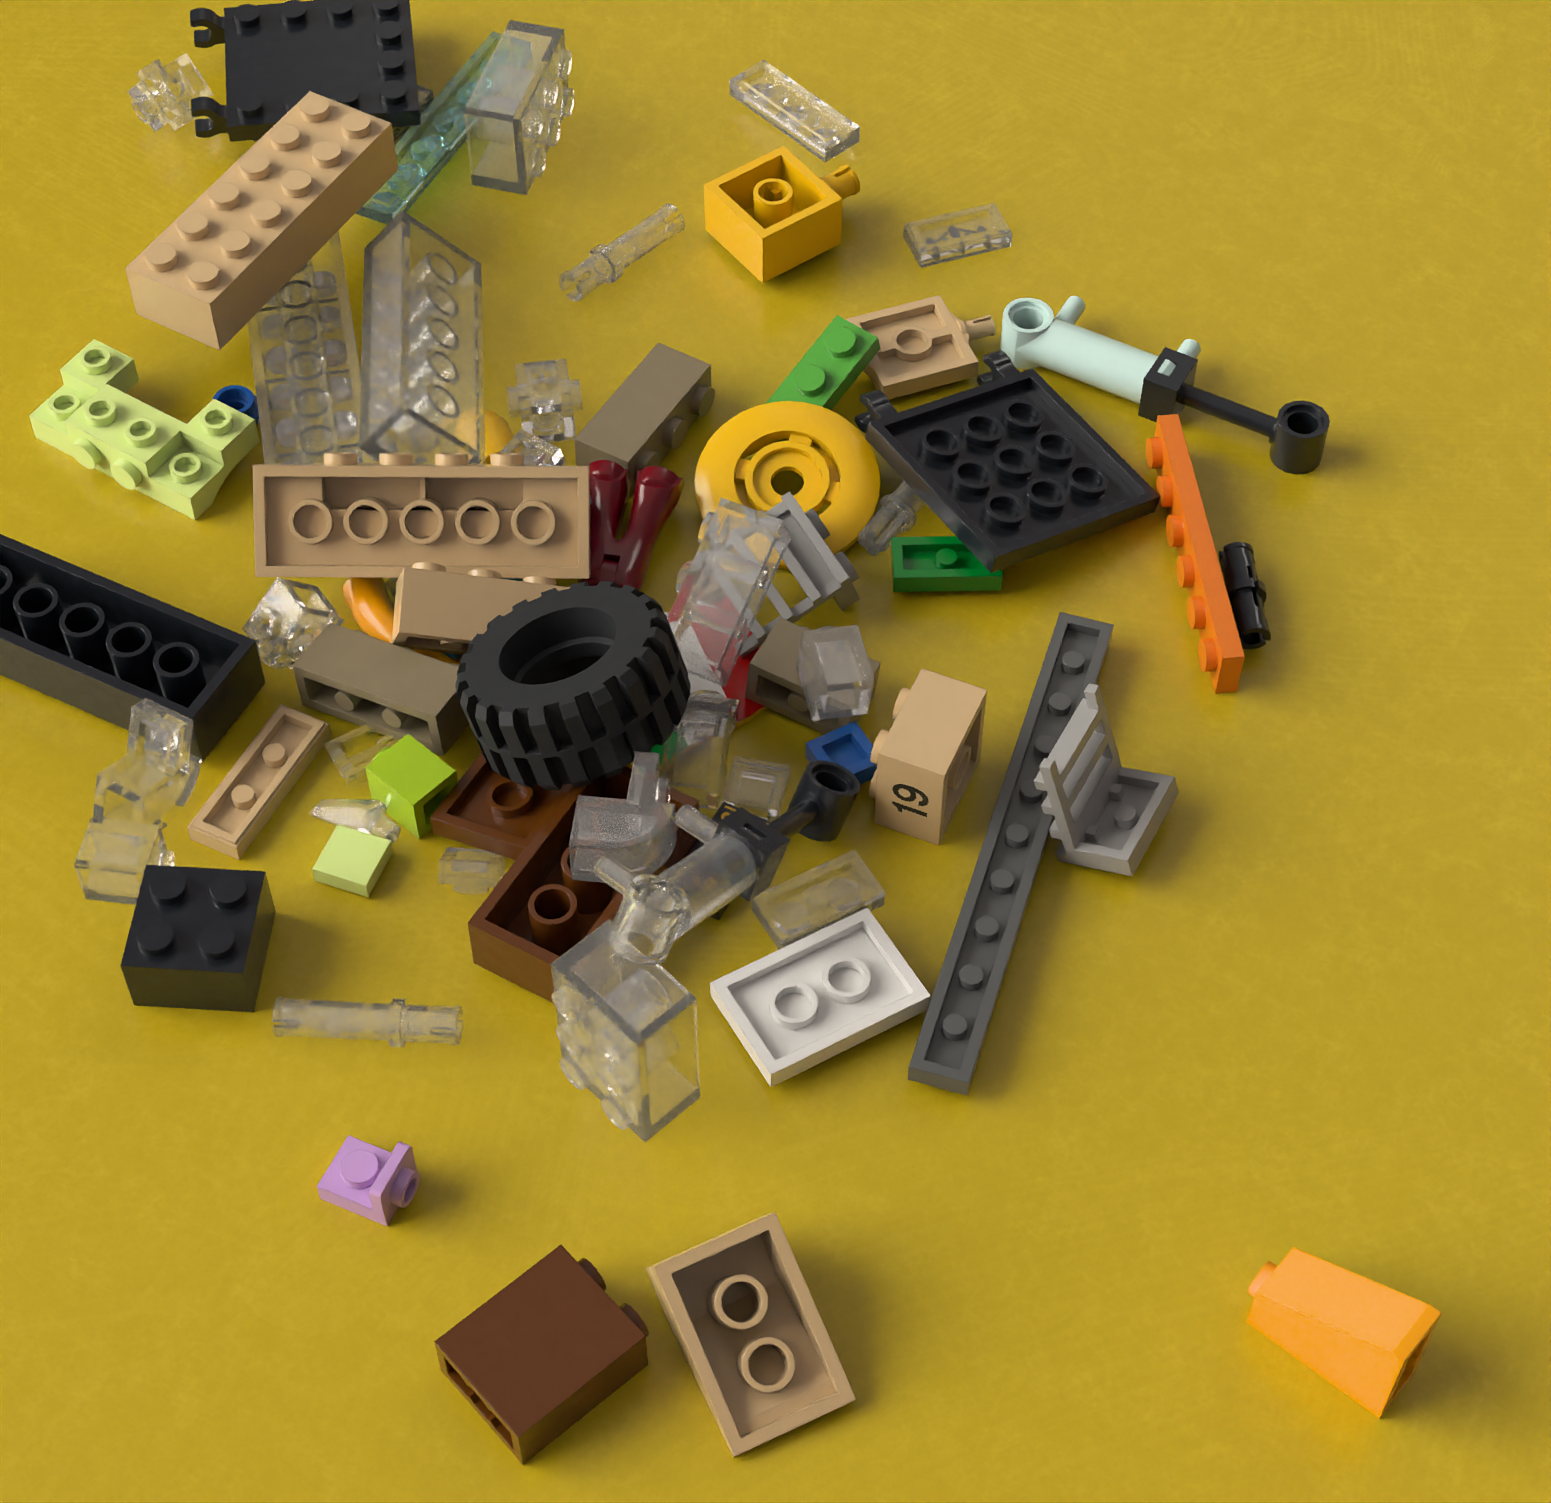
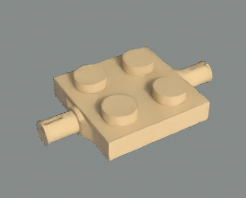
M940 295L846 319L878 337L881 349L863 372L870 377L876 390L882 391L888 400L976 377L978 375L979 361L969 346V341L994 336L996 332L993 318L991 319L990 314L963 322L948 310Z

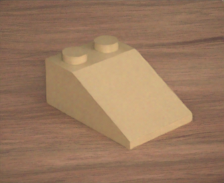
M776 1212L760 1216L645 1268L670 1328L733 1457L856 1400Z

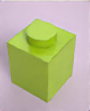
M410 734L405 735L393 746L382 749L373 758L372 762L365 767L372 802L418 839H421L433 829L430 816L458 783L456 770Z

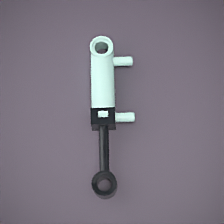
M1070 296L1055 317L1053 310L1048 304L1035 298L1013 300L1004 309L1000 350L1009 356L1013 365L1018 369H1035L1041 366L1140 405L1138 416L1157 422L1158 415H1180L1184 407L1188 406L1269 437L1271 461L1277 468L1286 473L1295 475L1307 474L1314 471L1320 465L1330 424L1326 411L1312 402L1292 401L1285 404L1279 410L1276 418L1195 387L1194 380L1198 363L1196 358L1201 352V347L1195 340H1184L1177 351L1165 347L1159 356L1075 325L1086 308L1084 301L1078 296Z

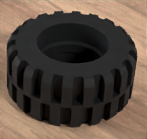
M600 581L597 586H590L587 582L571 584L569 589L558 591L556 588L541 592V597L530 602L525 599L512 606V611L507 615L495 617L487 624V631L484 634L477 633L469 643L468 651L463 654L457 671L456 695L486 762L490 763L491 768L502 777L529 788H533L538 784L545 790H561L562 785L572 784L576 788L592 784V779L604 775L609 779L622 773V768L633 761L636 764L642 762L650 756L652 747L656 744L662 746L670 738L674 728L673 725L680 724L690 696L691 683L668 618L664 614L661 605L655 599L626 584L621 588L614 582Z

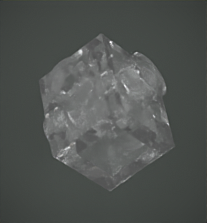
M187 53L165 66L160 59H157L136 73L140 82L127 91L132 98V107L136 115L144 123L149 124L154 132L167 124L171 126L173 131L181 128L196 118L192 117L191 100L197 97H210L213 95V92Z
M566 359L514 364L516 385L506 386L510 418L520 417L524 445L574 440L576 437L574 411L583 410L579 379L569 380Z
M277 577L242 629L249 638L256 640L259 657L265 664L275 669H283L284 667L293 668L292 665L330 622L341 626L344 620L318 586Z

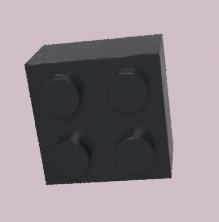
M146 865L120 965L133 1004L136 1006L254 1013L276 913L266 872Z

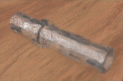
M669 203L664 204L658 211L608 245L599 244L591 249L587 259L560 275L559 283L563 291L579 282L576 288L566 296L572 301H581L587 294L604 282L611 284L619 279L623 274V269L673 235L683 231L685 221L682 214L666 223L668 217L678 210L677 207Z
M278 997L273 1009V1022H280V1025L275 1024L273 1032L276 1037L306 1036L388 1041L391 1047H404L406 1042L445 1043L458 1046L463 1030V1020H458V1018H462L463 1010L460 1005H411L406 998H393L391 1003H368Z

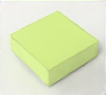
M338 824L312 868L315 881L369 897L393 854L391 840Z

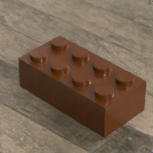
M626 766L622 768V773L609 779L604 775L592 779V784L577 788L573 786L468 922L474 964L574 1014L581 1008L665 892L668 883L700 837L699 800Z

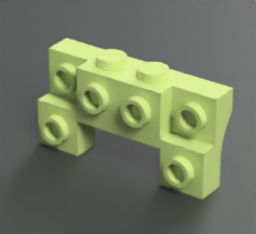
M95 339L60 369L64 385L29 415L37 439L74 457L82 466L88 469L95 468L113 477L124 488L129 490L136 489L193 520L198 519L213 504L220 487L232 469L260 442L254 418L216 399H213L186 424L126 394L139 382L134 358Z

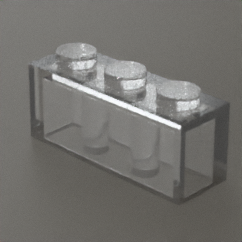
M722 497L715 513L710 511L705 516L698 534V542L701 543L693 562L688 561L682 567L676 582L677 598L670 613L664 612L668 618L688 673L723 687L726 686L791 539V535L783 520Z

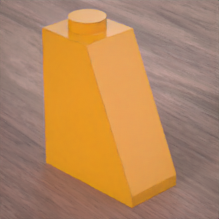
M1294 1247L1278 1266L1268 1261L1257 1273L1247 1291L1249 1295L1254 1297L1247 1318L1249 1325L1378 1419H1380L1416 1372L1441 1316V1312L1430 1304Z

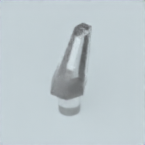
M323 799L309 813L312 817L335 826L339 824L391 840V844L398 838L401 828L385 816L388 807L380 800Z

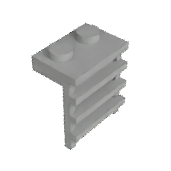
M790 491L781 497L782 502L765 513L761 510L753 516L755 520L739 531L733 529L726 534L727 539L710 550L706 547L699 552V558L682 568L690 580L709 568L753 634L735 646L742 658L763 644L780 617L795 623L832 597L842 611L860 600L852 584L860 578L855 568L842 550L835 555L832 553L824 539L830 536V533L813 508L805 513ZM762 531L808 596L791 609L745 544ZM734 550L738 552L780 614L779 617L764 627H761L718 563L719 560Z
M1089 683L1084 690L1086 699L1083 698L1048 758H1044L1039 766L1040 771L1034 779L1036 789L1047 791L1048 794L1041 805L1043 813L1055 816L1049 832L1051 838L1062 840V844L1056 852L1058 861L1133 876L1179 791L1174 776L1122 767L1100 686Z

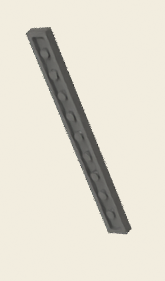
M1063 612L1059 613L909 1064L908 1080L968 1096L1050 836L1049 828L1055 820L1054 815L1043 813L1041 805L1048 794L1047 791L1036 789L1034 779L1040 771L1039 766L1044 758H1048L1083 698L1086 699L1084 690L1089 683L1098 684L1112 639L1113 624Z

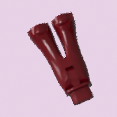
M594 461L588 465L590 466V495L592 502L590 504V578L578 579V583L587 582L590 586H597L600 581L614 582L621 588L626 584L641 591L656 541L679 502L684 487L683 478L678 477L669 469L660 466H649L641 471L637 470L629 524L623 537L618 540L631 494L629 471L614 461Z

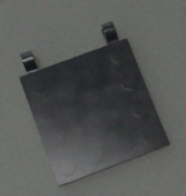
M290 0L284 3L266 5L243 4L238 7L224 8V17L217 15L214 11L207 8H196L190 11L191 27L204 26L208 28L194 31L195 47L209 48L225 43L226 105H221L209 97H197L191 100L192 117H209L195 120V133L197 137L209 138L217 134L228 133L230 142L258 140L309 91L392 123V128L421 125L410 0Z
M1001 350L983 355L982 360L989 366L991 371L977 376L976 381L979 386L905 411L897 412L890 404L887 396L880 390L860 395L859 400L867 407L868 412L856 415L854 421L858 428L866 433L865 439L990 573L1156 511L1161 496L1033 368L1020 372L1013 365L1009 356Z

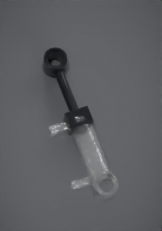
M823 760L810 762L805 768L787 811L768 824L742 807L722 819L718 824L691 805H683L675 815V824L703 842L704 845L657 876L650 874L638 875L610 855L602 856L594 866V876L624 895L608 932V941L611 947L621 957L633 963L641 965H658L663 963L669 956L674 942L738 896L749 902L770 886L791 840L789 839L790 837L799 833L809 839L820 842L835 840L840 834L860 791V782L856 776L846 768L833 762Z

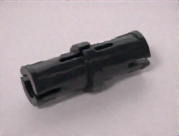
M1233 542L1225 545L1223 551H1219V562L1242 648L1249 650L1257 649L1266 644L1265 640L1269 641L1271 639L1264 611V603L1267 599L1266 588L1263 582L1258 579L1252 546L1246 542Z

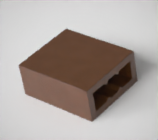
M562 1245L558 1246L434 1341L441 1371L523 1465L648 1365L646 1337L649 1335V1332L642 1318L627 1303H623L619 1307L605 1292L606 1284L593 1264L585 1258H581L577 1262Z

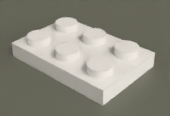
M868 907L710 983L712 999L770 1087L928 1010L931 997Z

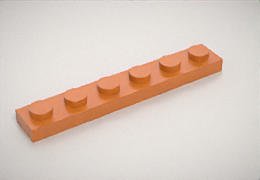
M1178 414L1158 415L1154 437L1147 438L1146 460L1148 468L1156 469L1157 471L1156 492L1161 496L1158 506L1159 508L1167 509L1166 536L1170 548L1177 547L1179 555L1176 565L1178 583L1180 588L1188 589L1190 596L1187 603L1189 626L1192 630L1198 629L1201 639L1198 645L1200 668L1202 672H1210L1215 694L1237 692L1245 655Z

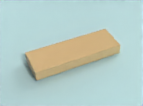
M280 704L187 826L190 839L240 860L331 737L329 723Z

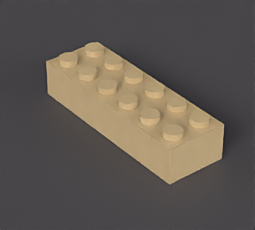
M309 91L125 268L137 315L221 350L398 171L392 123Z

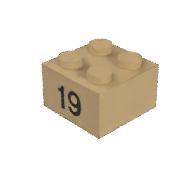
M923 668L911 689L906 687L901 689L893 710L892 718L895 721L890 731L882 729L878 733L871 752L870 761L877 764V769L869 788V797L875 799L874 823L936 845L940 844L980 762L987 697L986 689Z

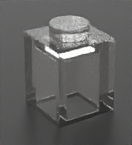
M858 625L843 627L825 626L816 630L803 631L796 667L812 721L868 714L874 676Z
M91 817L74 863L85 899L136 905L146 865L174 866V853L172 850H167L160 825Z

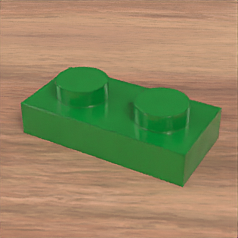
M957 536L891 537L890 553L893 592L1002 590V569L990 573Z

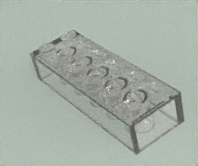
M402 210L364 248L359 448L376 462H379V453L386 452L413 453V463L435 464V453H468V464H485L481 263Z

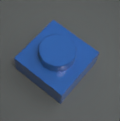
M856 721L806 743L805 757L809 762L823 760L836 763L854 774L860 785L872 780L877 769V764L870 761L873 744Z

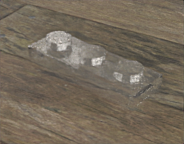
M765 60L760 61L729 80L730 95L824 162L829 161L860 141V126Z

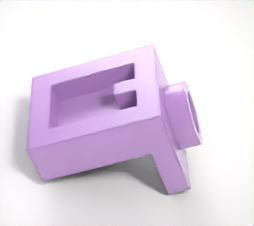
M348 1135L317 1185L320 1199L388 1226L398 1207L405 1208L410 1204L419 1185L420 1174L417 1172L412 1146L399 1141L391 1153Z

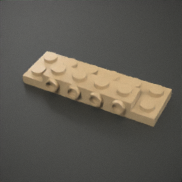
M356 452L324 453V463L253 465L255 577L399 578L404 567L412 568V565L415 563L431 562L445 566L446 572L467 575L470 570L487 569L499 572L501 578H525L529 576H543L552 579L590 578V466H536V464H524V454L492 453L490 454V464H468V453H435V464L413 463V453L406 452L379 453V463H357Z

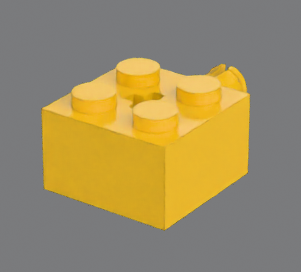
M782 146L704 184L705 230L758 280L764 283L841 244L842 200L860 192V181L854 169L850 170V166L847 164L819 178L788 149Z

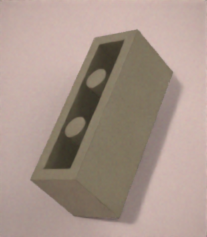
M657 343L575 437L576 466H588L597 460H610L618 463L629 471L631 498L635 491L637 470L641 471L649 466H659L671 449L676 450L681 446L686 437L687 430L699 416L704 417L711 409L715 397V390L711 387V364Z
M330 622L292 665L302 705L398 740L410 734L433 753L444 756L469 725L456 695L455 684L459 665L446 663L417 653L409 647H400L371 637L363 631L351 630Z

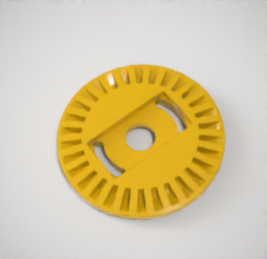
M780 401L747 409L723 424L708 440L700 455L695 474L696 502L706 528L719 543L727 539L726 534L733 529L739 531L755 520L753 516L761 510L765 513L782 502L781 497L783 495L775 492L771 486L774 476L782 471H794L802 477L804 485L793 497L805 513L812 508L815 512H818L823 504L829 506L819 515V518L830 533V536L824 539L834 555L841 550L845 552L859 540L870 525L878 506L880 473L876 456L869 442L850 421L836 412L819 405L797 401ZM756 453L751 460L745 459V457ZM763 531L745 543L760 566L788 569ZM736 550L731 552L737 557L741 558Z

